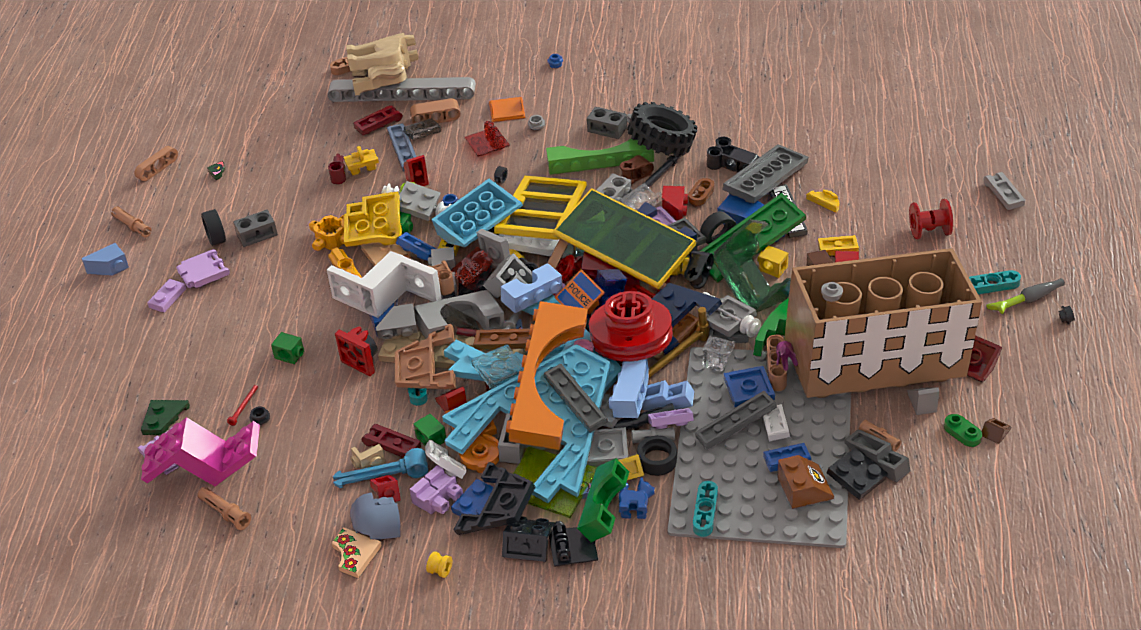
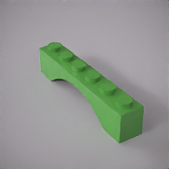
M629 139L618 146L602 150H578L566 146L546 148L549 174L552 175L620 166L622 162L630 160L637 155L643 156L649 162H654V150H647L646 146L638 145L637 140Z

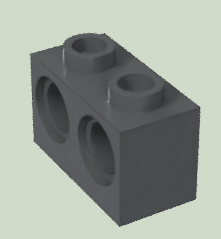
M595 106L587 117V132L619 139L627 129V114Z
M268 209L233 221L236 235L243 247L278 235L275 221Z

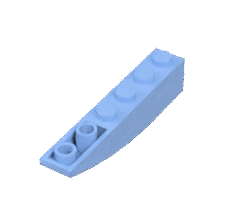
M647 359L622 362V370L618 373V382L614 384L613 395L609 398V409H612L614 418L639 417L649 381Z

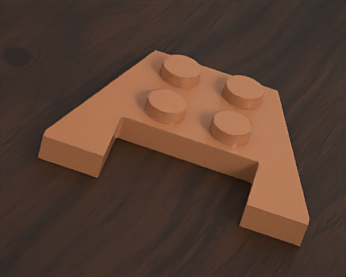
M452 324L444 326L445 329L438 333L435 331L430 333L429 337L421 342L416 340L395 351V384L397 387L456 389L454 371L449 370L435 374L434 347L454 342V328Z

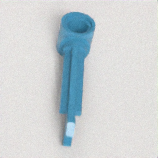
M414 448L409 450L404 458L397 462L345 473L337 471L333 476V479L336 480L333 483L335 486L343 488L344 484L401 472L402 474L407 473L412 478H421L428 473L426 453L423 449Z

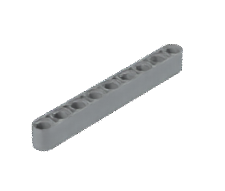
M470 77L406 78L401 83L365 91L355 96L352 80H333L330 83L327 96L333 102L471 99L474 96L476 82Z

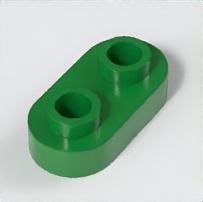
M950 414L945 418V431L963 445L976 447L981 443L982 431L963 416Z

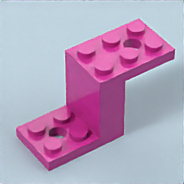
M186 417L180 423H176L167 433H163L158 440L146 447L144 451L145 459L141 468V480L149 483L175 463L215 487L256 457L260 425L253 421L249 425L244 426L233 437H229L224 441Z

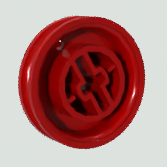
M637 291L620 292L611 296L604 305L592 314L589 320L590 339L595 351L606 358L617 361H638L655 356L670 344L673 336L672 319L669 310L661 303L652 300L648 295Z

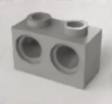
M612 173L596 191L623 203L632 195L631 180ZM594 201L595 208L610 214L614 212Z

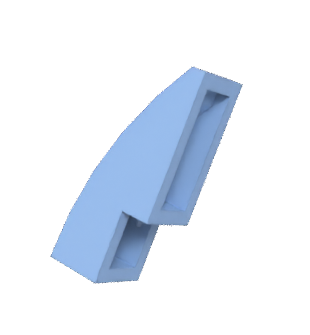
M664 380L647 386V393L641 410H651L670 403L673 404L675 409L693 406L694 390L688 381L668 385Z

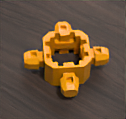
M329 215L323 217L319 222L313 220L309 223V229L315 233L316 238L312 243L314 250L320 251L323 248L332 250L337 247L340 248L344 244V215L339 218Z

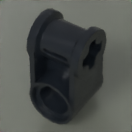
M692 251L684 276L690 281L693 288H703L707 283L710 270L714 264L713 253Z

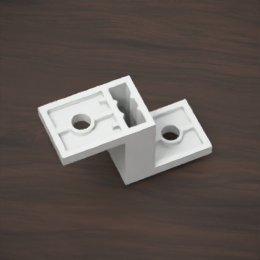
M392 251L363 278L332 265L327 269L332 298L376 318H379L405 291H409L432 302L442 299L436 269Z

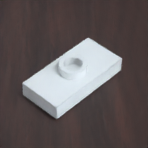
M782 404L777 405L776 409L763 416L769 442L790 437Z

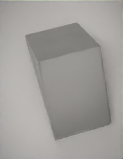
M939 387L907 390L916 415L937 412Z

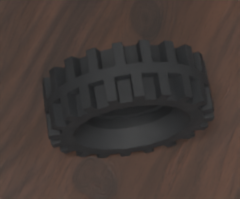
M643 102V104L639 103L637 107H634L627 130L628 135H632L631 139L637 140V144L640 146H646L647 150H655V153L658 154L662 152L666 156L670 154L674 156L681 154L683 156L685 153H689L698 127L695 125V121L690 120L689 115L682 114L681 110H674V107L670 106L669 108L662 103L657 105L655 102H651V104Z

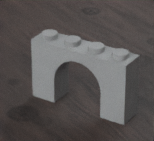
M488 290L414 306L416 324L425 339L434 331L438 333L444 330V326L447 325L446 321L457 317L475 319L484 330L504 329V312Z

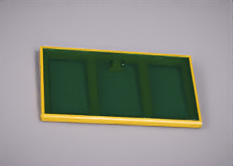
M592 188L557 225L552 233L554 236L657 289L664 284L696 246V240Z

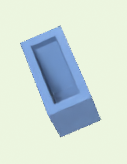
M116 243L81 258L87 274L114 275L129 268L125 254Z

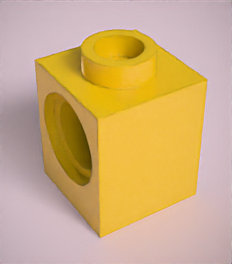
M768 245L758 255L759 271L780 278L788 268L789 253Z

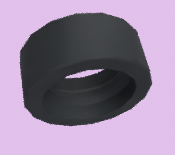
M216 209L201 213L204 229L210 244L214 246L226 242L224 228Z
M718 211L705 219L700 232L706 237V243L709 245L736 226V222L725 212ZM724 224L722 230L715 236H712L717 227Z
M659 435L649 436L638 445L637 455H639L643 472L649 475L660 476L666 475L676 467L677 447L670 438ZM661 450L667 452L669 457L664 460L653 461L646 458L645 455L651 451Z

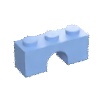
M547 263L532 271V284H524L516 278L502 285L501 301L514 313H517L561 291L562 275Z

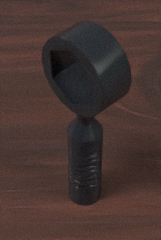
M502 166L496 168L494 173V182L496 184L498 182H505L508 176V169Z

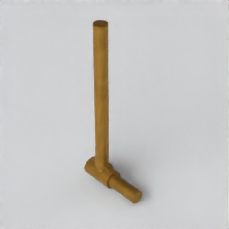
M705 307L698 308L699 322L696 332L649 368V378L697 340H708L709 323Z

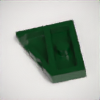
M150 400L141 427L142 435H162L165 433L169 426L179 419L178 414L183 409L188 410L190 408L189 401Z

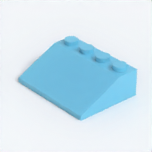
M487 179L432 218V222L437 235L447 243L466 247L478 238L477 231L480 229L490 230L523 206V204L491 179Z

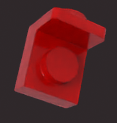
M391 475L370 480L371 488L377 492L378 499L381 497H393L394 502L401 500L398 480Z

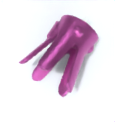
M788 341L778 343L776 346L778 356L776 365H779L781 357L783 369L787 371L788 357H790L793 364L797 366L798 362L795 357L796 354L793 352L792 344Z

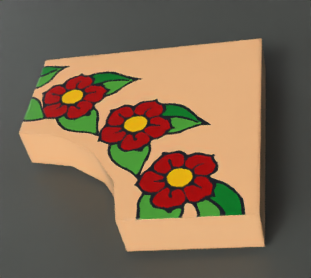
M343 527L332 542L333 548L341 554V561L338 566L339 571L359 578L381 548V541L370 539L368 536Z

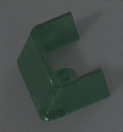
M749 219L714 252L713 260L737 300L756 309L757 313L784 302L789 297L791 278H786L782 283H775L773 286H769L752 259L759 251V242L755 236L768 226V223Z

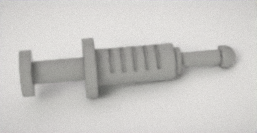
M521 311L513 314L509 320L505 321L503 328L516 329L515 324L519 320Z

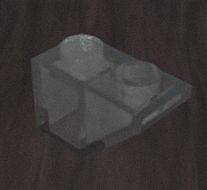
M709 336L703 348V367L723 371L735 346V341Z

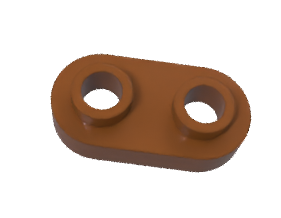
M709 178L698 180L688 193L689 203L694 206L705 204L714 192V181Z

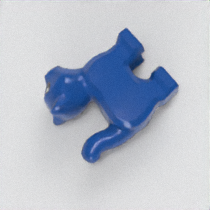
M641 477L637 491L628 490L629 485L627 482L626 486L619 491L618 500L621 518L631 519L630 510L637 511L638 519H646L648 499L655 494V487H652L649 482L644 481L643 477Z

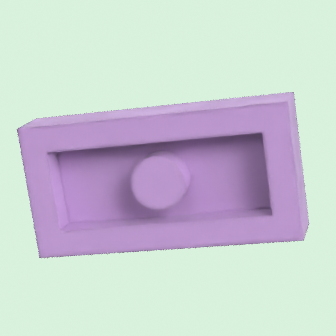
M169 279L147 302L149 308L165 313L186 290L185 283Z
M689 408L648 414L650 425L656 429L667 428L670 424L683 426L687 425L689 421H694L693 412Z

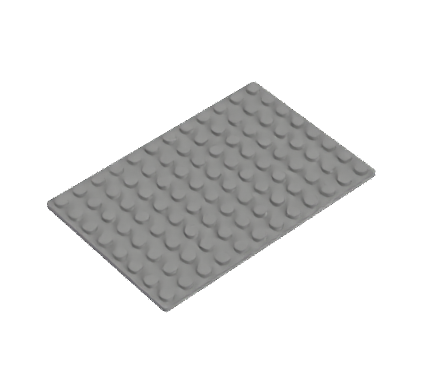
M692 347L690 350L687 381L694 390L693 406L686 408L693 412L694 421H689L687 425H683L680 428L668 535L833 548L846 547L848 491L826 472L828 467L849 452V447L845 444L844 440L850 436L851 392L832 394L824 398H807L792 360L788 357L787 386L782 391H774V401L776 405L782 404L790 437L769 442L762 416L707 450L696 438L695 432L735 408L724 381V373L764 366L767 373L766 351H763L761 357L753 355L754 350ZM805 443L811 456V461L819 464L834 495V499L792 509L778 479V471H769L763 457V452ZM704 481H712L718 486L713 531L709 536L700 537L693 532V517L698 486ZM707 490L705 493V497L709 498V490ZM702 506L699 509L702 511H709L711 510V507ZM702 519L701 527H704L706 520Z

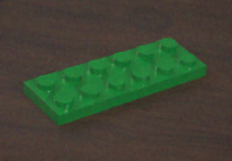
M783 193L779 194L700 250L713 253L714 264L709 275L718 283L728 276L730 271L738 269L766 249L768 245L770 246L805 221L806 214Z

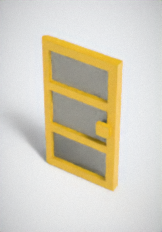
M524 176L513 194L516 199L522 202L523 206L495 225L494 234L559 240L560 238L552 234L553 230L578 204L587 187V182Z

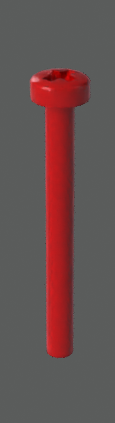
M257 385L252 387L234 415L228 417L227 423L229 425L235 426L237 424L236 419L258 389Z

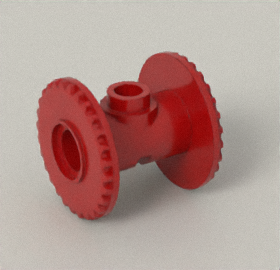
M941 199L939 209L920 212L916 202L910 204L909 224L914 239L918 240L921 238L922 229L932 231L936 227H942L946 236L952 234L953 213L948 199Z

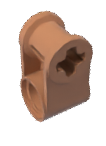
M443 260L440 264L434 266L428 265V267H432L438 272L441 294H451L455 287L452 272L446 261Z

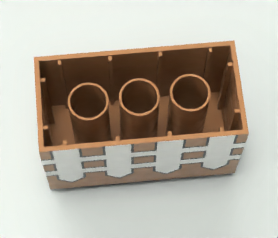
M953 248L792 268L784 340L792 344L793 352L796 354L795 357L798 365H794V368L807 398H824L832 394L855 391L867 392L870 389L892 386L905 387L909 384L929 381L943 382L952 378L967 377L982 301ZM835 282L843 288V294L839 300L830 302L823 298L821 288L825 283Z

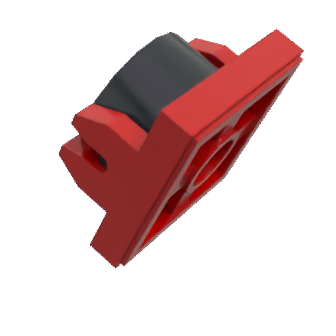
M359 326L346 333L339 329L335 333L340 361L371 377L375 373L373 356L378 352L375 341L368 335V330L362 331Z

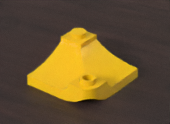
M398 191L362 197V202L346 204V214H344V244L346 247L375 242L381 243L384 246L396 244L398 237L402 235L400 195Z

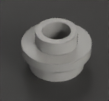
M533 115L529 118V128L540 130L545 126V120L542 116Z
M829 282L822 286L821 293L825 300L834 302L842 296L843 288L835 282Z

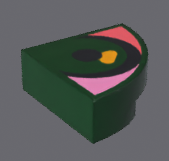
M222 160L207 167L210 175L215 180H218L225 171V165Z

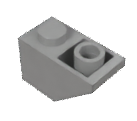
M413 303L393 306L376 327L378 338L391 339L398 335L410 336L413 333H417Z

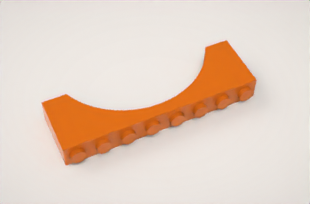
M540 301L538 309H534L533 321H535V324L530 325L529 336L532 337L531 340L527 339L525 351L528 353L523 355L522 359L524 370L519 371L518 375L520 387L515 388L514 399H516V403H512L510 409L512 420H508L506 425V432L509 433V442L556 450L560 449L564 420L556 416L544 404L538 394L534 378L539 365L552 350L563 343L584 337L588 309Z

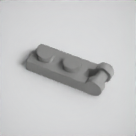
M1003 172L996 173L994 176H984L985 186H989L1007 210L1025 206V199Z

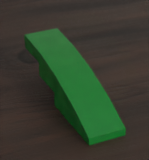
M789 298L782 302L761 326L755 340L753 355L761 357L769 336L777 334L785 336Z

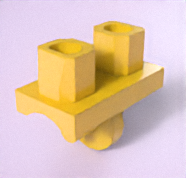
M360 146L356 147L357 152L344 156L345 164L352 175L359 174L360 168L365 166L369 171L375 170L376 164L379 163L374 149L362 150Z

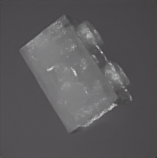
M643 183L618 202L637 211L644 202L655 207L660 202L658 199L662 193L659 191L654 194Z

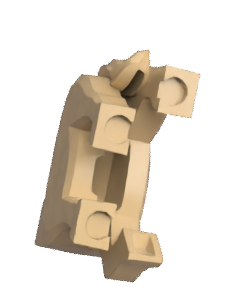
M400 33L358 46L346 45L348 63L353 76H365L368 72V77L352 79L355 96L365 91L398 84L406 80L405 70L411 66L410 62L419 59L417 49L411 51L407 49V46L416 45L414 35Z

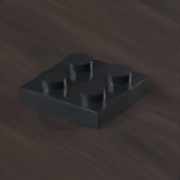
M856 447L828 467L826 472L858 500L881 484L888 476L886 471Z

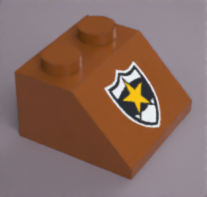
M800 455L778 460V479L792 509L834 499V495L819 464Z

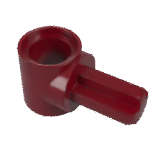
M339 153L334 156L333 162L328 165L330 180L333 184L339 185L346 181L344 156Z

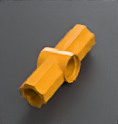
M338 247L332 249L328 257L333 266L362 278L355 268L353 260L348 258L343 249Z

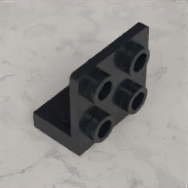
M521 516L519 522L508 524L503 531L502 557L546 562L548 557V537L553 531L555 522H549L545 518L528 520L527 517Z

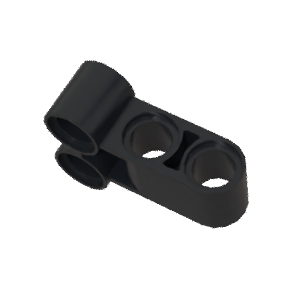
M722 136L716 139L715 146L707 149L706 164L711 170H718L723 167L738 173L757 160L759 156L753 152L731 145V139Z

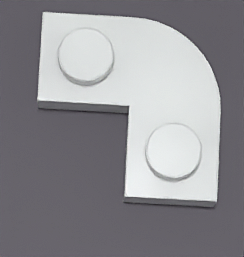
M431 440L428 441L425 446L426 455L436 464L446 469L445 472L451 477L458 476L462 479L466 473V466L448 456L447 449Z

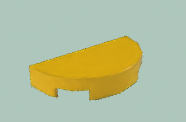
M813 190L806 194V199L835 213L839 210L838 196L832 191L814 192Z

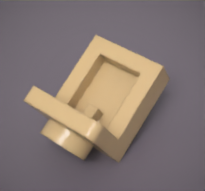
M379 444L362 453L356 447L351 448L352 457L350 459L355 468L364 469L386 463L383 449Z

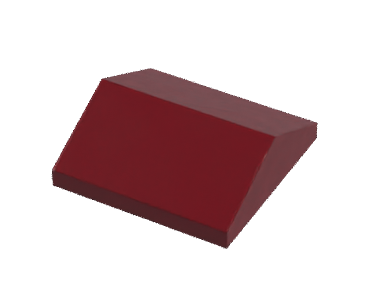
M975 335L967 376L983 383L994 370L1002 347Z

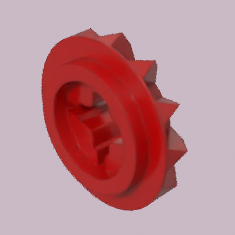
M573 255L564 257L556 267V271L562 275V283L569 281L570 277L574 276V272L577 270V258Z

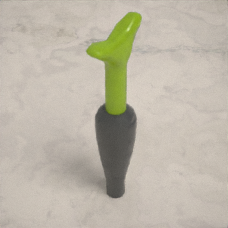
M1060 278L1055 281L1036 284L1024 288L1020 295L1005 301L988 303L986 307L989 310L999 311L1000 314H1004L1006 308L1021 302L1032 303L1039 300L1055 289L1064 286L1065 281Z

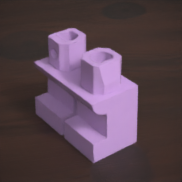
M437 465L425 475V478H422L410 488V494L414 505L432 515L435 511L444 514L450 507L447 500L452 498L457 501L463 494V490L457 484L455 476H448L444 473V469Z

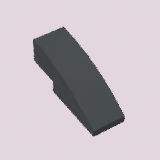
M859 429L844 440L851 450L856 447L886 471L888 479L896 483L911 471L909 458L893 451L889 442Z

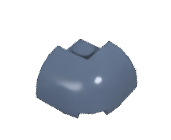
M371 492L363 494L351 505L350 518L356 533L360 532L369 535L370 539L400 537L399 509L393 497L373 499Z

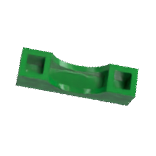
M617 458L596 468L577 529L590 542L611 534L616 517L607 508L613 497L626 486L629 471Z

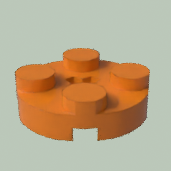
M481 434L482 437H477L463 454L459 453L460 462L466 468L483 473L488 462H492L495 465L499 462V441L489 434ZM484 451L482 454H477L476 452Z

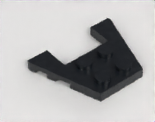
M488 462L481 475V479L484 483L496 484L480 515L461 514L453 530L457 535L519 522L536 486L532 481L515 473L511 474L506 469L499 468L494 463Z

